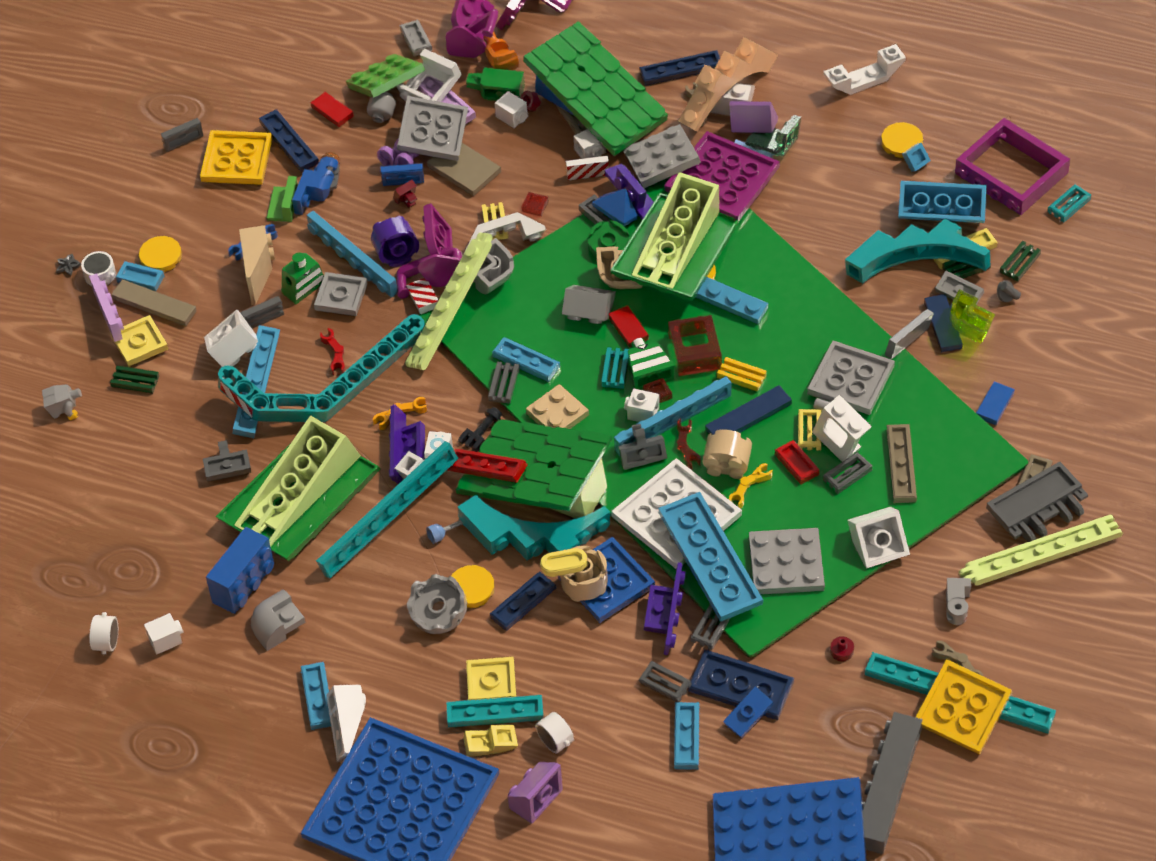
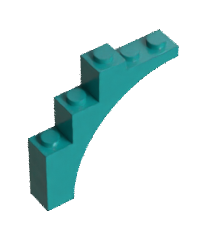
M946 219L942 220L929 233L911 224L895 239L879 230L875 232L845 259L846 275L863 284L872 276L889 267L909 261L938 258L967 263L986 271L991 266L990 250L962 236V228Z
M477 495L458 506L459 521H462L463 525L491 555L497 551L504 550L511 543L527 561L532 557L540 555L544 549L552 553L586 544L591 537L599 532H604L610 525V511L605 506L586 516L554 523L530 522L507 516L491 508Z

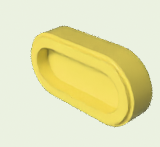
M578 548L548 553L541 558V571L549 577L580 572L587 566V555Z

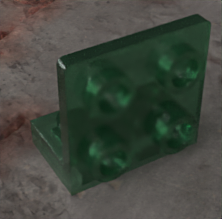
M793 115L789 121L784 123L781 130L774 128L772 133L753 132L746 140L745 145L755 150L770 152L775 156H784L798 140L801 117Z

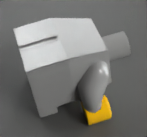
M67 384L54 385L42 390L44 408L54 419L60 417L62 413H65L69 420L78 418L77 411L72 409L76 406L75 399L82 396L79 388L72 390Z

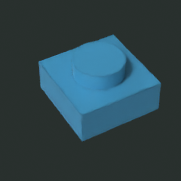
M917 143L902 153L911 172L917 171L931 161L922 143Z

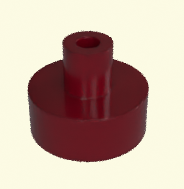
M524 91L520 96V99L527 103L528 112H534L541 105V100L534 91Z
M844 636L835 638L830 646L831 656L837 661L851 659L854 654L853 641Z

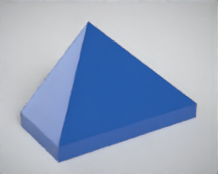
M626 188L607 193L592 202L593 207L623 226L637 219L636 211Z

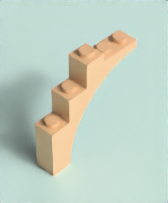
M743 37L735 54L732 55L724 51L715 69L704 65L695 82L698 85L679 122L698 132L710 111L732 86L750 74L756 72L769 73L778 55Z

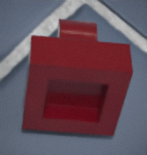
M413 180L395 189L393 199L397 205L403 201L408 208L416 205L417 197L415 191L417 185Z

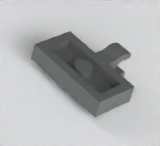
M641 424L632 426L635 442L618 446L624 470L667 459L662 435L646 439L645 431Z
M227 440L218 442L220 455L203 458L207 482L252 473L247 450L229 453Z

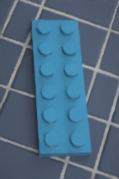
M700 492L658 508L661 519L720 622L763 605L760 593Z

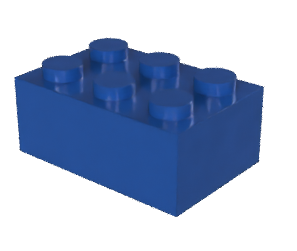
M248 527L243 529L206 576L212 603L233 614H236L239 608L246 604L253 590L258 589L261 580L274 567L268 537Z

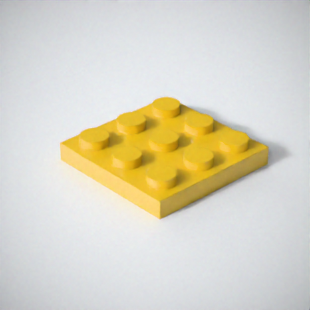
M211 130L200 174L201 182L263 185L272 143V134Z
M946 659L916 718L922 719L923 728L980 755L1012 694V690Z

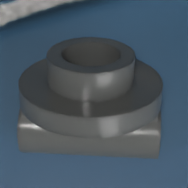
M1001 281L997 286V296L1002 302H1010L1013 298L1017 300L1021 297V293L1014 288L1010 281Z

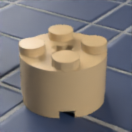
M716 430L714 435L708 434L702 460L703 465L708 469L707 473L712 476H720L721 473L728 474L734 479H741L748 468L752 449L751 440L749 438L746 440L740 438L741 433L732 430Z
M589 546L574 547L586 553L587 566L580 572L560 575L564 592L576 602L594 599L604 594L608 582L605 556L599 550L590 549Z

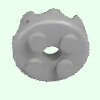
M434 574L424 582L415 581L412 584L407 609L413 622L419 629L431 634H442L460 624L467 610V599L455 578ZM436 602H444L441 610H433V605Z

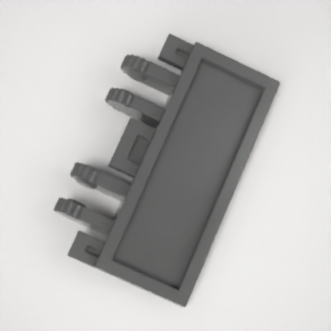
M1058 462L989 501L986 509L1014 540L1022 536L1027 542L1036 540L1028 527L1029 525L1040 537L1046 536L1048 531L1043 523L1056 515H1059L1067 523L1072 521V514L1065 504L1076 515L1084 514V508L1079 501L1081 502L1086 499L1088 494L1083 490L1082 484L1061 462Z

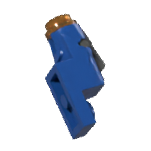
M327 152L321 157L314 171L304 169L292 199L294 214L303 215L305 208L309 207L310 200L325 201L330 190L337 188L341 165L337 154Z

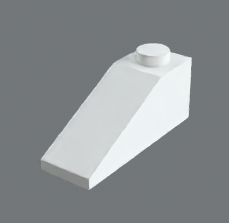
M361 685L333 686L326 695L337 762H342L350 753L366 704V697L362 693Z

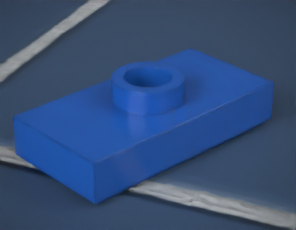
M755 686L723 723L742 739L774 703Z

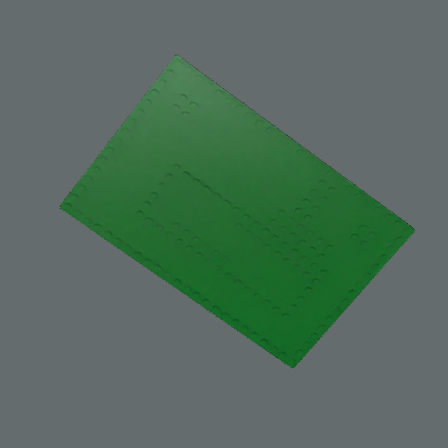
M671 176L644 188L653 202L659 193L669 195L665 191L664 185ZM750 208L739 220L729 242L725 245L721 255L714 264L716 268L715 280L767 302L768 309L759 324L696 297L692 301L684 300L676 295L662 293L649 286H642V288L638 289L610 288L600 278L597 258L589 251L587 244L588 233L595 224L582 214L513 256L514 268L511 277L486 295L480 293L476 289V283L473 281L441 340V343L488 391L491 388L497 362H502V365H506V362L493 357L492 354L504 337L560 362V368L549 382L519 369L511 403L501 404L519 423L537 424L526 414V408L560 384L589 410V416L571 429L578 431L587 430L612 436V441L602 456L607 488L598 502L601 507L605 506L610 511L611 517L612 510L676 458L729 500V496L737 491L740 479H734L728 474L721 473L720 476H712L707 473L708 469L703 465L702 461L708 437L705 425L778 385L792 399L790 406L740 432V438L744 440L749 438L752 442L748 468L743 477L751 475L758 466L764 463L768 465L767 470L763 471V473L773 470V475L770 480L755 482L747 488L744 494V506L741 508L742 516L723 532L753 581L749 532L818 528L825 589L824 591L760 594L763 599V605L731 617L723 632L748 657H754L891 562L888 561L866 568L852 541L847 520L888 507L897 509L900 513L909 549L1028 465V460L914 356L906 349H903L891 359L895 361L894 368L871 414L868 415L856 411L872 426L870 430L861 436L858 442L861 446L858 453L872 465V471L837 494L834 487L831 488L828 482L825 483L823 481V475L842 463V461L821 441V450H816L814 447H812V450H807V447H803L804 453L819 468L820 473L818 476L800 485L775 456V450L792 440L798 445L799 409L817 410L814 409V403L818 397L807 394L808 387L832 341L888 358L885 356V352L891 336ZM638 214L636 220L624 226L628 230L630 239L642 222ZM578 285L616 291L611 312L628 305L649 335V340L645 341V344L658 342L674 364V379L640 389L659 394L658 411L665 410L675 402L691 396L695 391L702 390L711 385L712 382L720 380L717 378V372L720 370L722 363L724 364L725 357L767 371L766 377L758 392L731 383L730 397L660 434L664 438L667 459L624 470L620 456L615 451L614 437L621 431H626L638 423V421L627 419V410L624 409L627 396H631L634 389L629 365H627L624 388L602 387V376L607 347L612 348L613 351H616V348H620V351L631 348L628 347L609 319L602 321V324L589 322V318L581 317V320L568 319V315L562 314L565 288ZM433 310L419 314L424 320V325H426ZM611 357L607 382H611L614 357ZM619 357L616 382H620L623 357ZM501 371L495 396L498 395L504 371ZM512 372L508 374L503 397L507 395ZM803 415V441H807V415ZM812 415L813 431L816 425V415ZM887 425H910L917 494L916 502L893 503ZM812 433V441H816V436ZM857 461L856 463H854V464L851 465L850 467L852 468V467L855 466L857 463H859V461ZM842 471L841 473H839V474H838L837 476H835L833 479H836L837 477H839L841 474L844 473V471ZM734 500L732 503L738 507L739 500ZM615 520L675 582L676 569ZM686 562L682 565L681 571H686L684 585H679V587L706 612L710 603ZM715 611L712 613L710 617L712 620L716 615Z

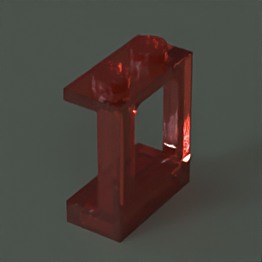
M712 315L668 322L669 339L672 340L677 360L678 376L720 370L722 354ZM707 333L709 341L707 344L685 347L682 343L681 337Z

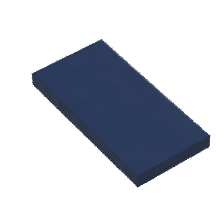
M705 649L691 679L692 685L690 688L688 687V691L737 707L756 686L774 703L763 716L778 720L794 684V678Z

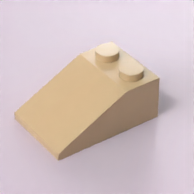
M265 225L239 229L246 280L252 305H256L272 271L271 260H275L273 247L269 248V246H272L271 234H266Z

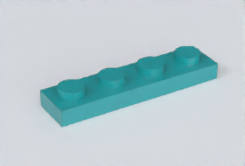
M542 695L446 702L448 727L540 721L544 719Z

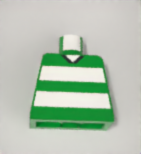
M298 252L292 256V261L283 267L281 292L295 305L321 286L324 275L318 262L307 253Z
M637 338L632 342L633 348L628 350V365L634 389L640 390L674 379V364L658 342L645 344L642 338Z

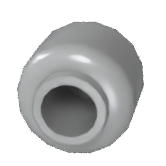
M384 92L374 98L370 97L367 113L372 117L373 121L382 123L392 118L396 105L392 94Z

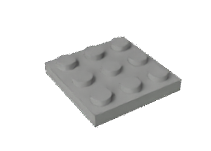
M407 96L397 150L458 161L468 107Z
M680 124L624 149V153L643 188L701 163L698 154Z
M832 341L808 387L807 394L830 402L840 395L854 410L870 415L894 368L895 361Z
M818 528L749 532L753 583L760 594L824 591L825 583Z

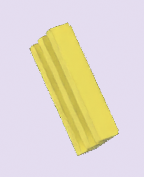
M503 202L498 203L499 206H495L494 203L490 204V207H486V204L482 205L484 223L489 222L487 213L492 214V220L497 219L496 212H500V218L505 216ZM503 230V234H499L498 231L492 237V240L495 238L497 240L508 239V232Z
M799 409L798 446L802 450L803 447H807V450H812V447L816 448V450H821V440L816 437V441H812V415H816L817 423L821 410ZM803 415H807V441H803Z

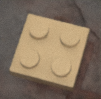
M559 384L526 408V414L538 425L571 429L589 416V410Z

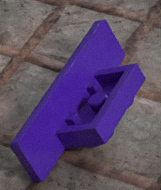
M619 164L605 169L604 174L617 190L626 188L636 213L643 220L654 203L625 165Z
M394 404L391 406L389 416V476L392 481L399 484L404 479L396 471L395 467L408 451L425 460V425L419 421L406 426V414Z
M680 562L677 564L674 588L650 585L643 630L667 634L664 655H668L669 649L675 647L676 634H672L673 626H678L680 614L676 613L675 609L676 605L681 606L683 592H678L679 585H684L686 571H681L682 563Z

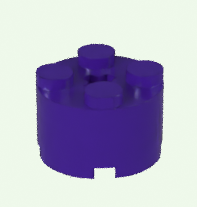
M404 217L389 218L373 225L371 243L381 262L387 263L391 267H399L409 263L412 260L411 256L419 251V241Z

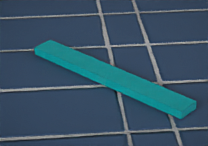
M445 441L316 560L327 578L330 579L458 460L449 442Z
M872 652L865 669V676L928 695L939 674ZM1010 696L999 718L1049 734L1056 710Z

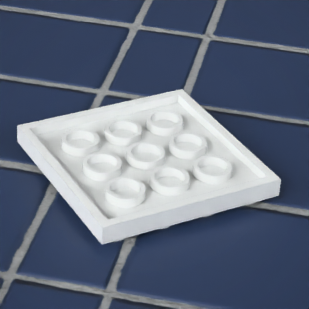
M676 458L611 512L615 520L677 569L678 562L683 565L686 561L661 519L658 508L700 492L723 531L742 516V510Z

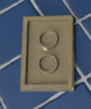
M463 143L461 144L458 161L439 157H432L427 161L428 168L473 196L501 173L499 165Z

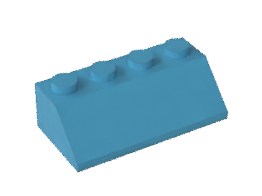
M901 181L898 218L938 221L946 219L956 222L985 223L986 185Z

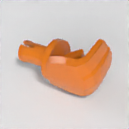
M493 32L492 38L483 36L484 41L487 43L485 48L486 57L492 68L515 70L519 67V59L516 52L509 50L505 40L497 39L495 32Z

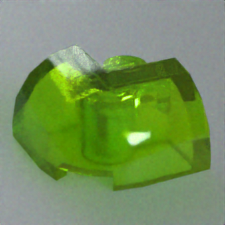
M959 289L950 307L949 320L953 328L961 335L981 344L995 314L976 305L978 298Z

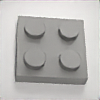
M325 272L314 303L315 310L357 316L368 284L367 278Z

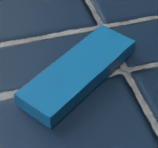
M505 337L492 352L493 357L510 363L512 366L519 364V369L547 382L552 379L560 368V362Z
M324 662L301 666L311 730L330 727L331 721L326 697L329 688Z
M675 702L674 769H699V703Z

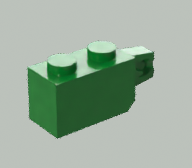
M484 68L483 73H468L466 85L467 88L480 90L481 97L484 100L497 101L508 91L520 98L525 87L524 72Z

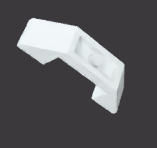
M895 44L878 51L877 63L850 73L842 65L824 71L823 74L833 88L852 95L886 82L903 64L906 57Z
M517 212L477 225L471 240L476 239L479 232L492 234L493 237L498 231L504 230V232H509L516 229V225H518L523 241L527 239L535 241L542 238L546 228L545 225Z

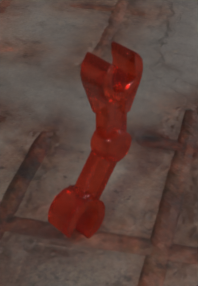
M680 418L677 421V430L679 432L677 448L683 453L686 466L692 470L691 461L695 460L701 466V457L687 445V434L692 430V421L689 419L688 426H681Z

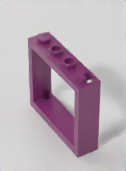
M1003 118L956 159L955 174L973 185H986V194L990 195L994 200L1001 202L1010 210L1022 215L1068 174L1070 158L1006 118ZM1000 138L1050 169L1022 195L973 164L977 158Z

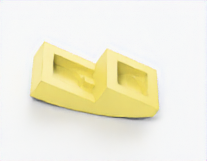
M491 725L489 730L465 731L463 735L467 756L496 754L515 749L518 746L514 725Z

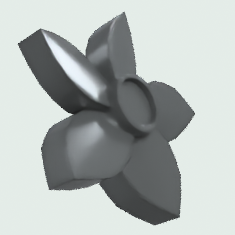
M73 254L68 255L64 259H57L60 266L57 268L56 273L66 270V273L71 276L73 269L81 266V263L74 259Z

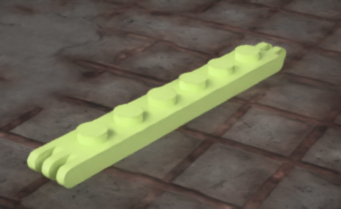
M479 232L476 239H472L410 352L405 363L407 367L420 370L427 368L492 247V234Z
M1107 515L968 562L965 568L959 570L958 573L961 578H971V583L977 586L1117 539L1123 533L1121 529H1118V524L1113 522V516Z

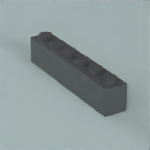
M894 712L892 720H887L884 734L887 736L885 741H880L877 754H880L879 761L874 760L871 774L874 777L872 781L868 780L865 788V795L868 796L866 802L862 801L865 850L884 854L921 734L922 719Z

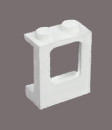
M424 49L420 56L423 60L422 63L425 71L410 78L406 85H397V88L401 93V98L405 101L407 96L441 102L462 74L455 62ZM428 76L443 82V85L432 99L416 91L422 81Z
M839 395L823 408L812 433L843 462L860 450L861 446L858 442L861 436L870 430L872 426Z

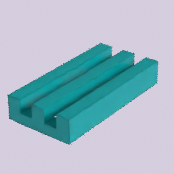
M1074 184L1048 207L1047 212L1049 214L1054 213V217H1060L1064 223L1088 203L1092 195ZM1076 192H1079V193H1078L1077 195H1075L1073 198H1070V197H1071L1072 195H1074ZM1065 201H1067V203H1066L1063 207H1061L1060 209H1057V208L1060 207Z
M607 347L602 387L624 388L629 349L620 351V348H616V351H613L612 348ZM611 357H614L611 382H607ZM619 357H623L620 382H616Z

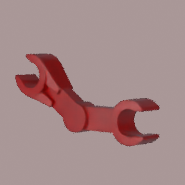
M327 328L330 336L325 337L320 332V339L323 344H329L335 352V357L330 366L332 375L334 376L336 368H341L343 374L346 371L343 361L344 347L336 341L334 331Z

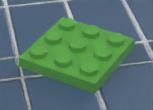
M392 54L387 56L385 61L370 65L368 70L354 73L346 83L349 89L374 98L424 72L425 69L423 63Z

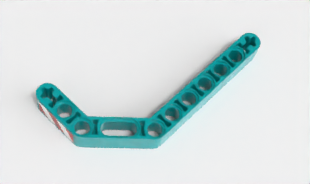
M419 315L408 316L320 394L263 393L235 367L229 365L221 367L218 372V388L253 420L259 422H306L310 416L321 422H326L415 345L424 328V320ZM240 392H246L248 394L242 395L240 394ZM339 393L342 394V396H336L334 394ZM256 406H262L264 408L257 409ZM301 406L305 409H279L278 407ZM319 407H325V408H327V409L322 410V409H319Z

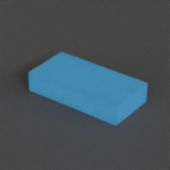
M124 261L116 275V280L120 283L123 279L156 292L165 276L161 270Z

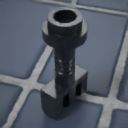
M495 407L485 411L486 418L474 432L466 428L460 435L458 442L461 444L465 443L467 448L472 447V451L478 452L485 441L481 436L492 423L501 420L502 413Z

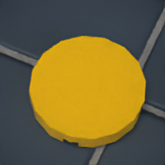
M905 122L894 123L884 129L881 143L883 149L888 154L892 153L895 154L894 157L904 158L903 152L917 143H922L923 145V135L919 128Z
M157 236L143 243L139 250V258L142 266L166 272L176 267L175 264L181 261L182 251L175 239L167 236Z
M467 565L459 568L451 575L456 579L466 595L467 608H476L488 602L491 595L493 596L494 579L491 573L483 567Z

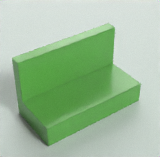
M288 176L286 187L274 186L267 214L268 221L292 222L294 215L292 199L298 187L296 176Z

